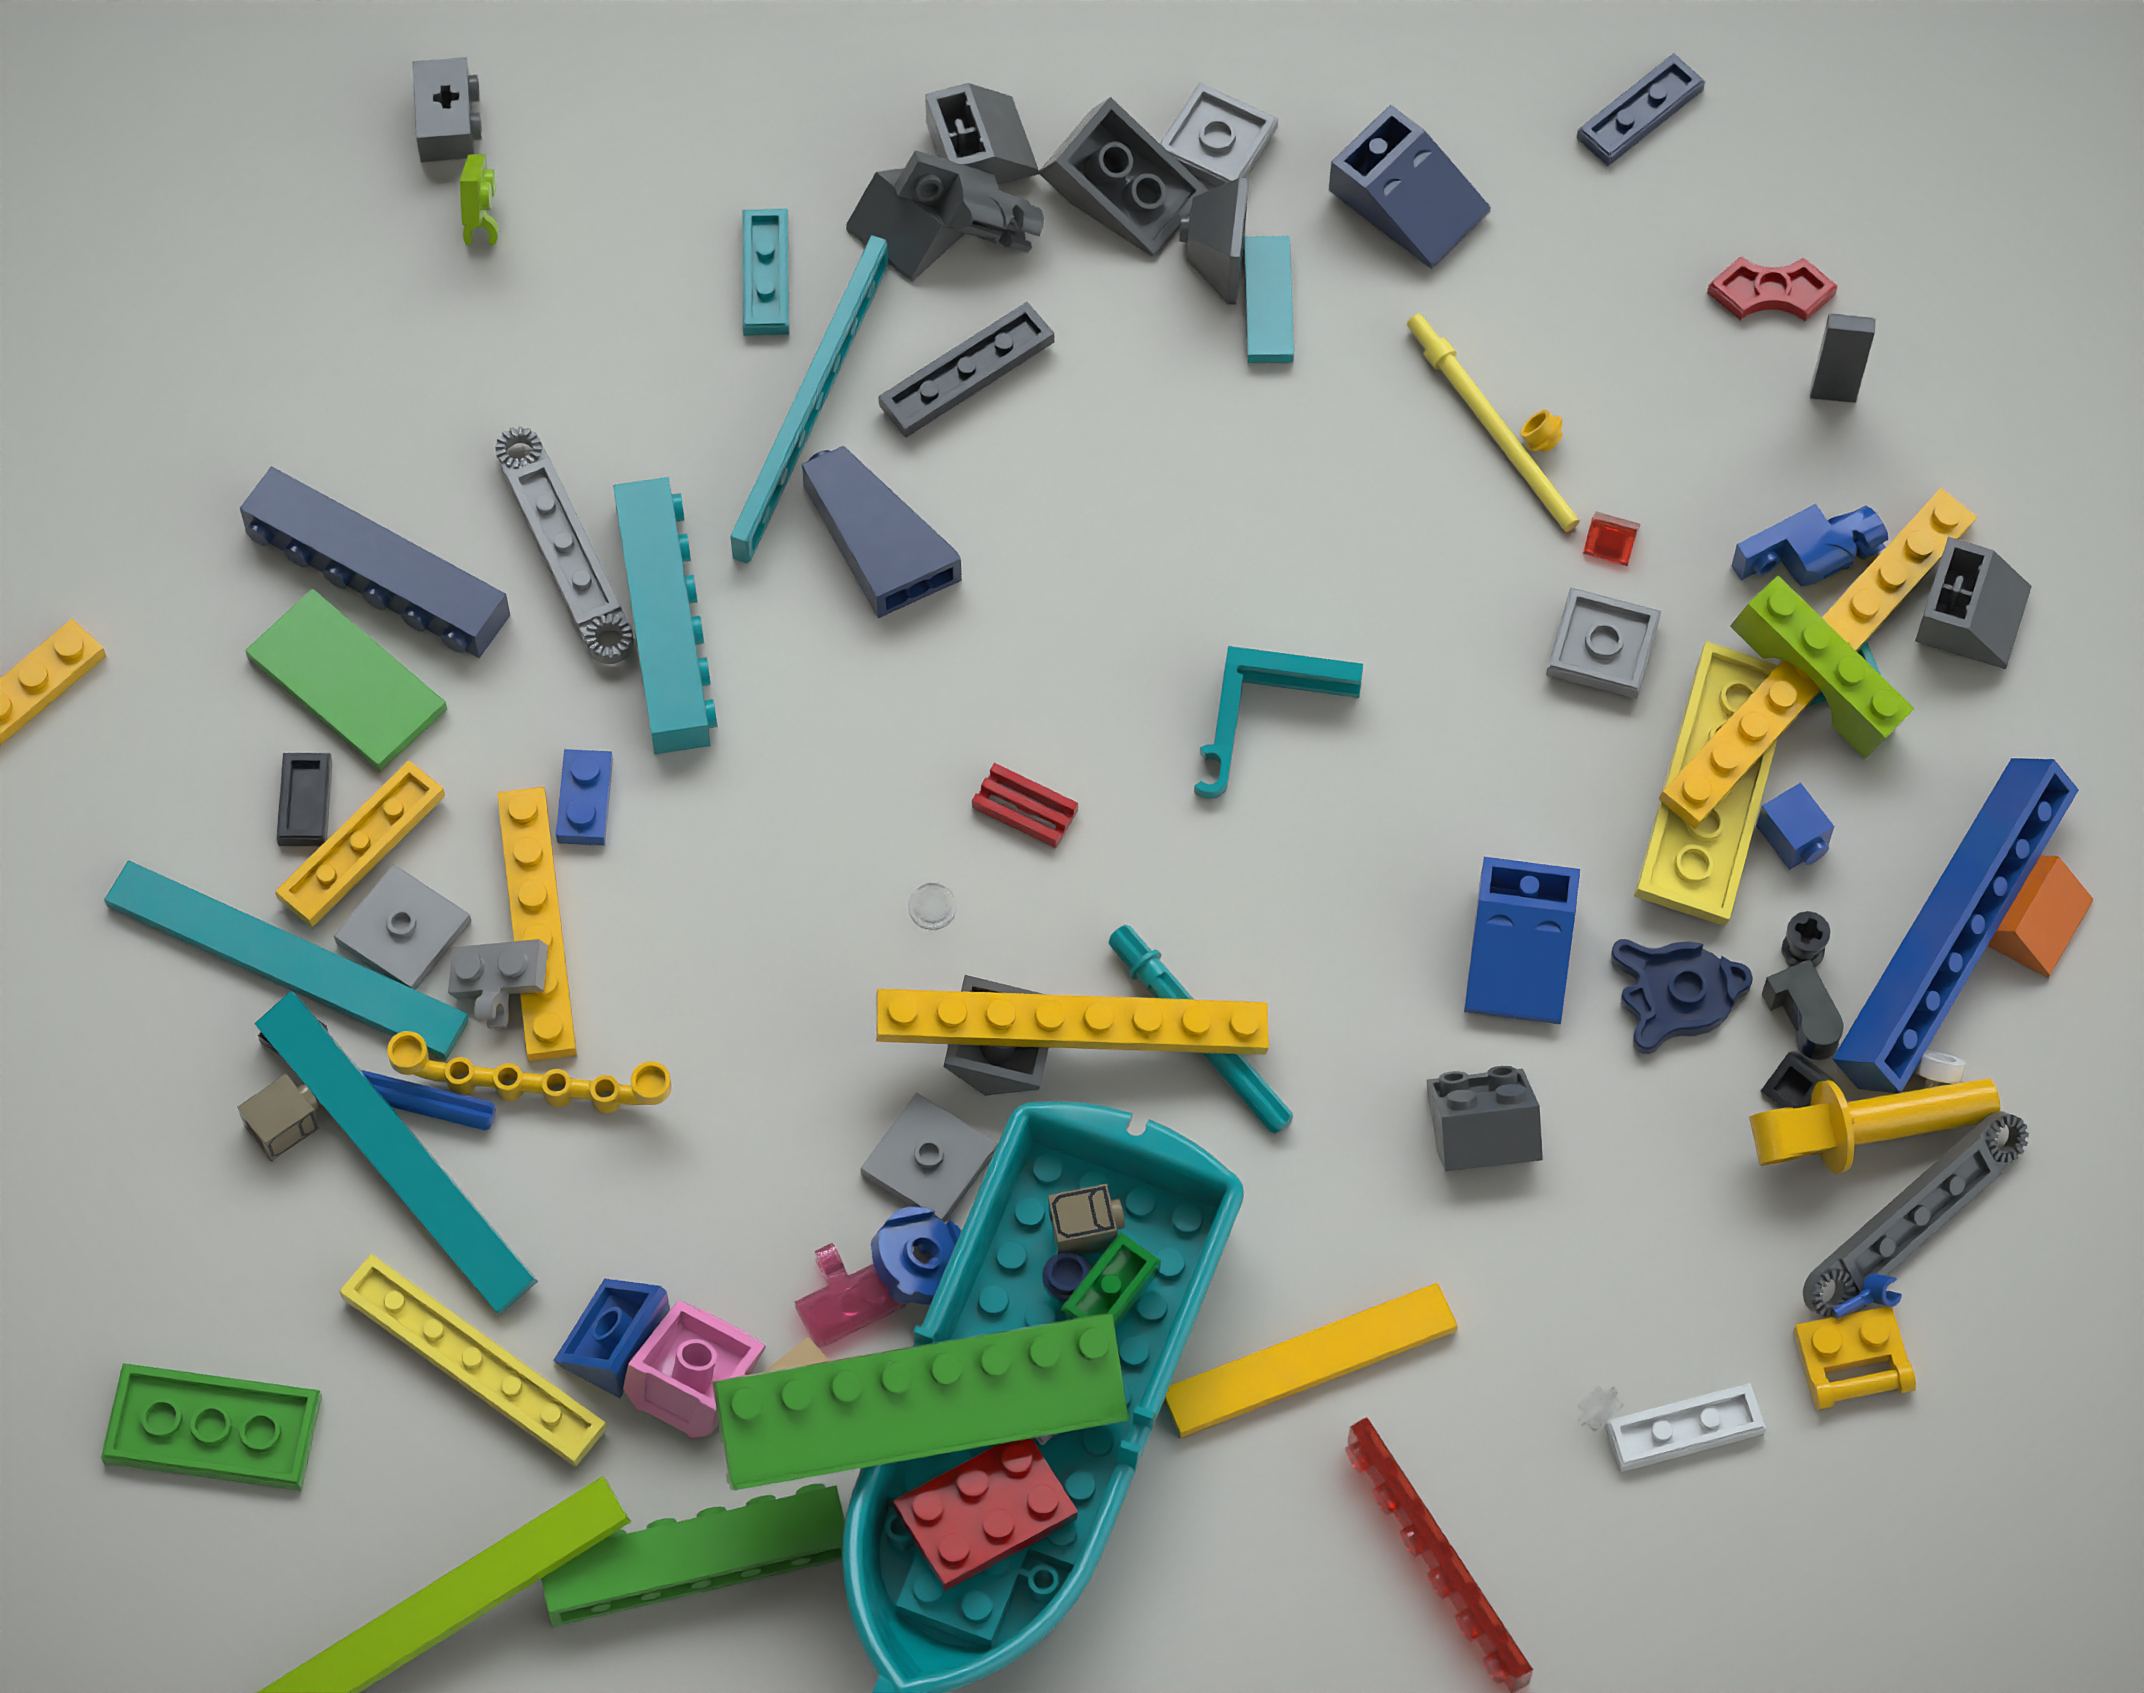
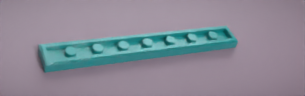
M873 235L870 236L732 531L730 539L733 559L748 564L753 558L888 267V246L885 239Z
M127 861L104 899L106 906L390 1036H395L403 1031L418 1033L425 1040L428 1053L445 1061L469 1022L468 1014L132 861Z
M290 991L254 1023L497 1313L502 1315L538 1282L294 992Z

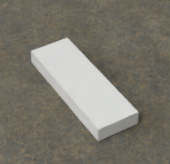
M1751 1383L1606 1421L1605 1425L1620 1472L1764 1435L1766 1431Z

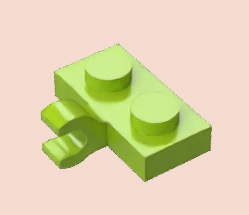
M468 154L460 178L462 225H465L463 240L466 245L472 244L473 230L475 228L481 227L488 231L489 245L496 244L499 234L497 222L485 211L491 210L492 197H495L496 192L495 170L487 169L486 154Z

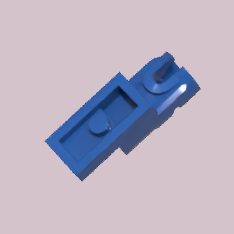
M1814 504L1738 543L1731 567L1742 581L1755 573L1758 576L1769 573L1781 561L1801 587L1812 585L1843 569L1853 567L1856 555L1860 559L1865 560L1885 549L1886 547L1883 543L1888 541V532L1877 513L1868 506H1863L1856 511L1827 520L1819 507Z

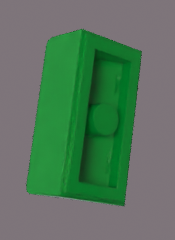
M1120 1231L1062 1306L1061 1312L1069 1320L1111 1313L1113 1315L1114 1328L1116 1329L1159 1273L1161 1260Z

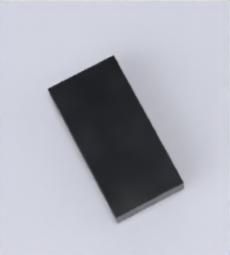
M283 753L276 838L278 846H321L327 841L333 761L331 753Z

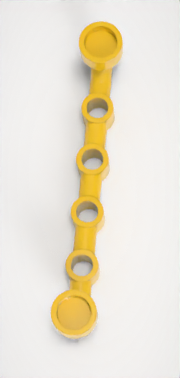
M403 1031L391 1038L387 1046L390 1064L396 1072L403 1075H415L433 1081L447 1082L449 1089L453 1093L461 1095L469 1094L476 1086L495 1088L497 1095L505 1101H515L524 1092L544 1094L546 1102L553 1107H563L572 1098L592 1100L596 1110L602 1113H611L617 1110L620 1104H660L668 1098L672 1088L669 1071L664 1065L655 1061H647L638 1065L632 1072L631 1085L619 1084L610 1075H601L591 1081L570 1078L568 1073L561 1069H552L545 1073V1075L522 1072L513 1063H504L494 1069L473 1066L472 1062L464 1057L453 1058L448 1063L428 1060L429 1055L425 1040L418 1033L412 1031ZM459 1073L468 1074L463 1079H454L455 1075ZM507 1079L516 1080L512 1085L502 1084ZM555 1085L565 1086L557 1092L550 1090ZM603 1091L613 1092L611 1096L606 1098L598 1096Z

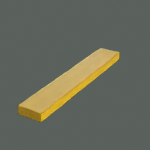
M1437 1282L1169 1386L1164 1402L1181 1439L1457 1332L1458 1325Z

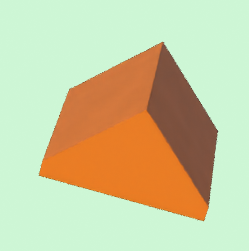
M2040 855L1988 946L2049 978L2091 906L2093 898L2059 856Z

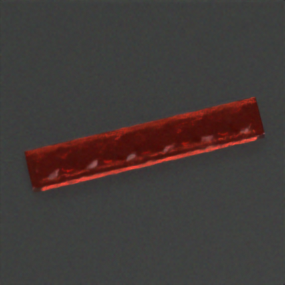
M1368 1417L1351 1425L1347 1441L1348 1446L1345 1447L1349 1460L1360 1474L1365 1471L1376 1486L1372 1491L1380 1508L1386 1515L1394 1513L1403 1527L1400 1530V1535L1405 1546L1414 1557L1421 1555L1431 1571L1427 1573L1428 1579L1441 1599L1448 1597L1458 1611L1455 1619L1463 1635L1470 1642L1476 1639L1486 1654L1483 1657V1662L1492 1679L1497 1684L1504 1682L1511 1693H1515L1530 1683L1533 1668Z

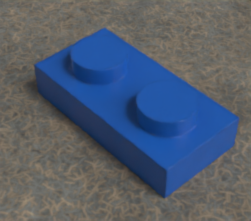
M564 749L556 827L557 843L605 846L613 767L612 751Z

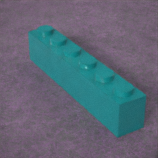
M669 477L613 485L654 755L711 746L709 728H716L718 726L714 700H704L702 690L703 686L711 685L707 657L697 658L695 646L704 644L700 616L691 617L689 608L690 603H697L698 600L694 574L684 576L682 564L684 562H691L687 534L678 535L676 522L685 521L681 493L671 494Z

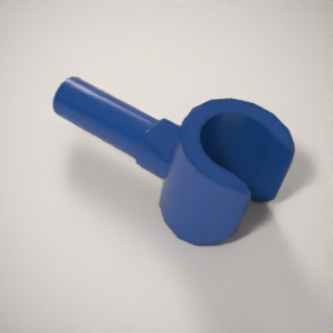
M1877 1273L1870 1274L1863 1283L1862 1292L1831 1309L1833 1317L1838 1320L1871 1303L1888 1307L1896 1306L1902 1298L1901 1293L1886 1291V1289L1897 1278Z

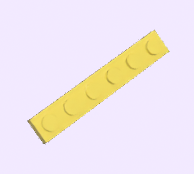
M373 1254L368 1256L339 1291L342 1299L574 1467H577L607 1430L605 1421Z

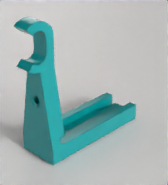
M1228 646L1214 744L1200 747V755L1205 761L1213 759L1219 762V778L1213 784H1206L1200 781L1194 785V793L1202 798L1213 799L1221 796L1228 787L1242 695V682L1359 698L1363 664Z

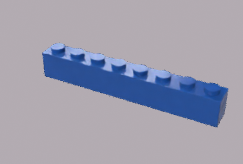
M2010 759L1832 1058L1858 1089L1901 1093L2079 791L2054 759Z

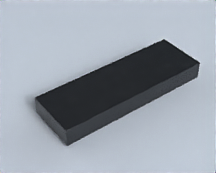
M1841 314L1828 315L1811 382L1810 399L1856 403L1875 334L1876 319Z

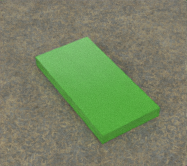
M313 588L245 650L249 660L379 772L447 710L446 701Z
M122 1363L101 1459L104 1464L302 1491L322 1395L320 1390Z

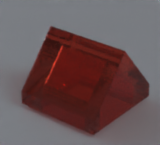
M1596 511L1591 520L1583 554L1628 566L1641 524Z

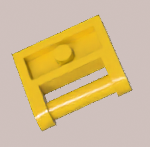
M1884 1306L1850 1313L1838 1320L1830 1317L1795 1325L1793 1333L1812 1400L1817 1410L1832 1408L1834 1402L1896 1389L1900 1394L1916 1390L1914 1370L1908 1361L1893 1307ZM1885 1361L1889 1362L1891 1369L1829 1382L1825 1376L1826 1373Z

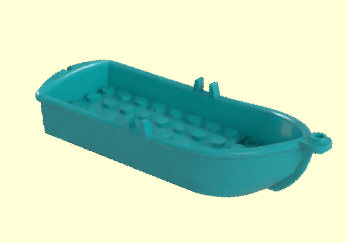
M1028 1102L1017 1107L1009 1116L922 1326H915L913 1346L1069 1320L1061 1312V1308L1066 1302L1058 1301L1046 1292L1042 1281V1272L1046 1262L1057 1254L1048 1213V1195L1107 1184L1110 1199H1120L1125 1228L1118 1229L1117 1235L1121 1231L1161 1260L1159 1273L1115 1329L1126 1406L1130 1420L1055 1433L1043 1446L1039 1445L1032 1438L1077 1509V1520L945 1592L894 1511L893 1500L998 1444L860 1469L846 1514L842 1566L848 1608L856 1634L866 1656L879 1676L872 1693H945L979 1681L997 1672L1026 1654L1043 1640L1070 1611L1090 1581L1120 1512L1244 1198V1189L1240 1179L1213 1155L1178 1132L1149 1119L1146 1123V1129L1141 1135H1131L1127 1128L1130 1126L1133 1113L1112 1107L1080 1102ZM1107 1249L1079 1255L1088 1261L1092 1269Z

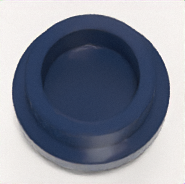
M1073 1252L1058 1253L1051 1257L1043 1268V1286L1051 1297L1058 1301L1066 1302L1090 1272L1091 1266L1079 1254Z

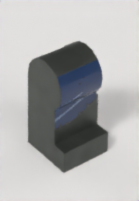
M1806 960L1767 977L1762 997L1770 1011L1783 1006L1797 1031L1796 1042L1802 1054L1814 1060H1823L1832 1056L1838 1048L1844 1024L1811 960Z

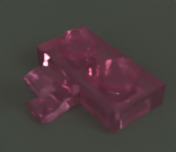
M833 1242L815 1251L817 1256L815 1262L828 1286L795 1301V1308L813 1343L819 1349L906 1307V1304L896 1302L891 1298L888 1293V1287L878 1276L874 1264L848 1275Z

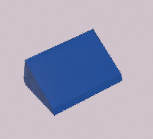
M604 1278L553 1361L569 1372L621 1398L625 1392L623 1387L629 1362L670 1311L667 1291L658 1285Z

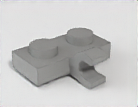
M540 939L452 947L448 993L456 999L478 997L474 1007L475 1019L477 1021L487 1020V1027L489 1029L507 1027L510 994L544 992L548 945Z

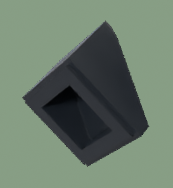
M1797 1051L1788 1052L1760 1091L1782 1108L1791 1107L1795 1109L1811 1106L1815 1085L1820 1081H1834V1079Z

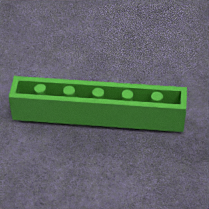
M821 1483L810 1484L799 1488L795 1495L776 1499L774 1495H763L750 1499L744 1507L726 1510L725 1507L721 1506L710 1507L698 1512L696 1518L679 1522L674 1518H663L649 1523L646 1526L647 1529L631 1533H627L625 1530H618L541 1578L552 1627L842 1560L845 1518L837 1485L825 1487Z

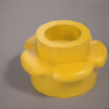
M1542 410L1534 414L1527 420L1520 431V435L1526 441L1525 447L1528 450H1541L1542 452L1553 449L1563 437L1561 432L1562 418L1560 416H1553L1549 410Z

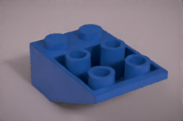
M1484 857L1479 882L1464 1012L1561 1025L1580 869Z

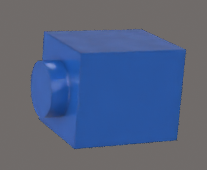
M1801 782L1763 804L1756 824L1758 830L1789 870L1802 862L1810 865L1822 858L1829 850V843L1835 827Z

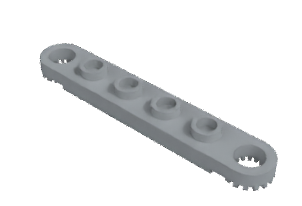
M518 426V429L512 427L510 431L502 432V436L498 437L495 446L498 464L589 654L596 661L604 664H614L624 660L629 656L634 645L631 626L623 613L615 592L536 432H532L528 427L527 429H523L521 426ZM519 443L526 444L532 448L530 456L527 455L526 459L521 458V461L517 458L513 460L512 457L509 458V455L506 454L511 446ZM612 630L622 635L621 643H618L617 647L611 646L612 649H609V647L605 649L596 642L598 636L605 631Z

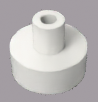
M1926 1050L1913 1072L1926 1078L1924 1089L1943 1086L1945 1083H1961L1966 1063L1962 1059L1949 1054Z

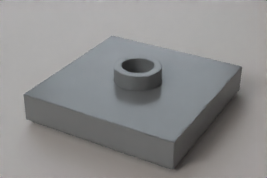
M1199 82L1160 144L1192 175L1219 187L1235 179L1248 176L1277 130L1278 118Z
M1570 587L1546 675L1638 699L1662 611Z
M393 864L337 931L334 938L338 945L388 978L416 990L469 925L471 917L468 912Z
M916 1092L861 1166V1175L912 1207H926L936 1211L932 1216L939 1218L945 1223L993 1157L998 1143Z

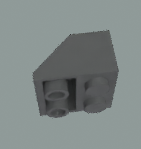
M971 83L925 94L926 125L939 158L995 174L998 185L1039 174L1037 173L1039 169L1012 96Z
M1948 536L1915 642L2006 669L2032 586L1994 550Z
M1496 1066L1489 1069L1487 1073L1470 1075L1460 1071H1451L1441 1074L1439 1078L1426 1080L1437 1152L1445 1172L1543 1160L1540 1105L1523 1068L1516 1069L1512 1066Z

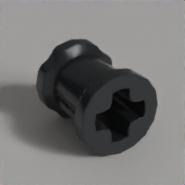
M1805 911L1791 918L1781 948V952L1789 966L1792 967L1809 959L1814 967L1821 963L1825 954V946L1829 942L1831 933L1829 923L1823 916L1815 912ZM1802 938L1811 940L1809 944L1801 942Z

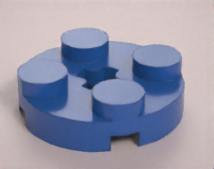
M907 1207L896 1211L871 1240L872 1260L875 1270L882 1282L888 1287V1293L891 1298L902 1304L910 1302L923 1305L931 1304L961 1233V1229L951 1220L945 1224L939 1218L932 1216L936 1211L926 1207ZM914 1247H918L922 1254L928 1253L931 1259L926 1264L919 1262L912 1254Z

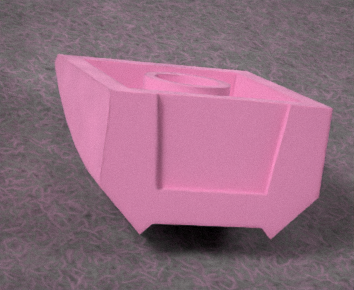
M678 1300L629 1362L623 1390L637 1411L643 1410L685 1432L690 1439L710 1436L718 1425L712 1381L750 1375L766 1345L756 1337L711 1313Z

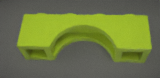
M1779 576L1775 577L1757 594L1730 625L1763 659L1776 658L1787 661L1807 674L1820 688L1830 706L1832 715L1831 726L1865 759L1915 709Z

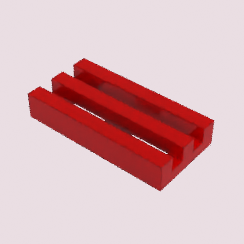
M996 763L992 765L988 778L983 780L981 790L972 799V808L1054 848L1058 846L1078 812L1079 806L1078 802ZM998 782L1001 783V784H1003V785H1005V786H1007V787H1009V788H1011V789H1013V790H1015V791H1017V792H1019V793H1022V794H1024V795H1026V796H1028V797H1030V798H1032V799H1034V800H1036V801H1038V802H1040V803H1042V804H1044V805H1047V806H1049V807H1051V808H1053V809H1055V810H1057V811L1063 813V815L1060 814V813H1058V812H1056V811H1054V810H1052V809H1049V808H1047V807H1045V806H1043V805H1041V804H1039V803H1037V802H1035V801H1033V800H1031V799H1029V798H1027V797H1025V796H1022V795H1020V794H1018V793H1016V792H1014V791H1012V790H1010V789H1008V788H1006V787H1004V786H1002V785H1000V784H998ZM992 794L1016 806L1017 809L1035 815L1056 825V828L1052 830L990 800L989 797Z

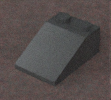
M1111 97L1090 110L1037 172L1070 204L1150 256H1153L1180 225L1182 215H1188L1191 212L1193 197L1208 191L1198 179Z

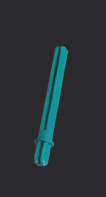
M1125 924L1110 935L1109 946L1130 969L1128 973L1132 980L1139 979L1154 998L1193 999L1160 960L1162 954L1158 950H1151L1131 926ZM1203 1053L1270 1132L1276 1134L1291 1123L1293 1118L1291 1110L1242 1054Z

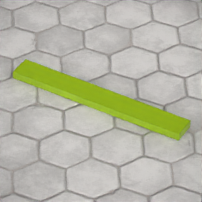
M601 1476L257 1693H360L631 1523L610 1484L604 1476Z

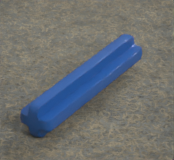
M361 1070L393 1108L485 1131L491 1128L495 1119L496 1109L492 1102Z

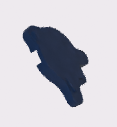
M1620 939L1614 943L1611 951L1612 963L1637 980V984L1626 987L1622 991L1620 1000L1621 1004L1638 1021L1632 1040L1635 1049L1642 1054L1655 1052L1664 1041L1672 1037L1697 1036L1719 1027L1730 1014L1736 1001L1750 990L1753 981L1751 970L1745 964L1732 962L1724 956H1721L1720 959L1713 953L1704 950V944L1691 941L1671 943L1659 948H1648L1628 939Z

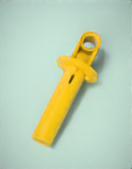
M1990 1078L1846 1102L1838 1085L1831 1080H1825L1815 1085L1811 1106L1765 1111L1749 1116L1759 1166L1778 1164L1804 1156L1820 1154L1826 1167L1832 1173L1840 1174L1850 1169L1854 1158L1855 1145L1978 1125L1991 1113L2000 1112V1098L1994 1082Z

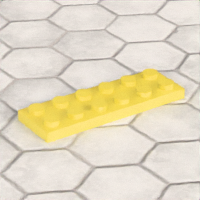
M1708 641L1704 643L1700 651L1663 790L1778 666L1777 664ZM1777 740L1696 829L1659 801L1634 897L1726 926L1732 913Z

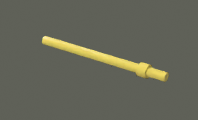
M1419 313L1410 318L1407 326L1425 348L1424 356L1435 370H1442L1565 532L1574 529L1580 520L1456 360L1457 352L1446 338H1440L1422 314Z

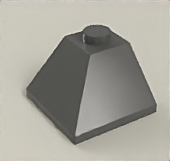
M1248 178L1235 179L1193 197L1191 215H1182L1179 242L1188 243L1187 261L1227 304L1237 305L1246 229Z

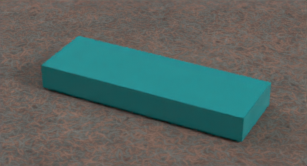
M788 209L742 210L743 335H789Z
M1244 236L1248 363L1294 362L1290 236Z

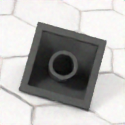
M904 168L877 171L846 223V229L865 245H867L871 235L885 239L888 246V263L913 282L965 233L945 227L938 208L897 195L895 183Z
M969 975L964 976L961 988L962 992L1043 994ZM948 1044L943 1067L985 1096L1034 1091L1040 1088L1049 1048Z

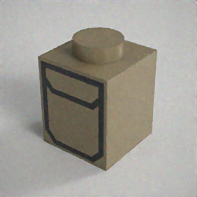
M287 1074L237 1107L243 1125L270 1161H273L320 1129L315 1110L320 1108L318 1101L304 1083L296 1087Z
M1107 1184L1048 1195V1213L1057 1254L1062 1252L1084 1254L1107 1249L1117 1237V1230L1125 1228L1120 1199H1110Z

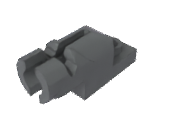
M915 150L895 183V189L899 197L938 208L945 227L975 235L994 244L999 241L1004 247L1028 253L1032 249L1030 241L1026 240L1025 232L1040 236L1043 229L1044 216L1042 210L1037 206L1031 205L1026 199L1001 192L995 174Z

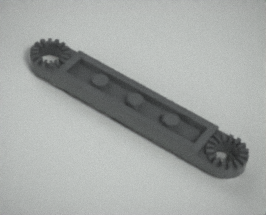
M2004 1111L1991 1113L1808 1275L1803 1287V1300L1808 1309L1824 1317H1833L1831 1309L1862 1292L1863 1283L1870 1274L1888 1275L2002 1174L2001 1170L2008 1163H2012V1160H2017L2019 1158L2018 1154H2023L2024 1150L2022 1148L2028 1144L2025 1138L2029 1136V1133L2025 1131L2028 1128L2023 1123L2024 1121ZM2005 1125H2007L2009 1130L2008 1139L2001 1148H1998L1995 1145L1998 1142L1995 1138L1999 1136L1996 1135V1132L2000 1133V1127L2005 1128ZM1830 1279L1835 1282V1292L1832 1298L1824 1303L1821 1300L1823 1295H1820L1824 1290L1821 1288L1822 1286L1826 1287L1825 1282L1830 1283Z

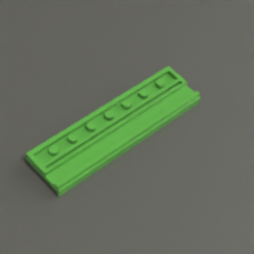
M1111 1313L712 1381L721 1443L724 1444L728 1473H726L727 1483L730 1484L731 1490L752 1488L1130 1420L1126 1406L1113 1315Z

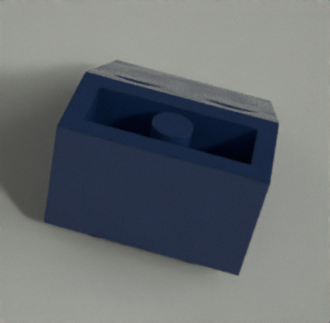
M1391 104L1331 161L1328 191L1430 269L1434 268L1491 212V206L1429 134Z

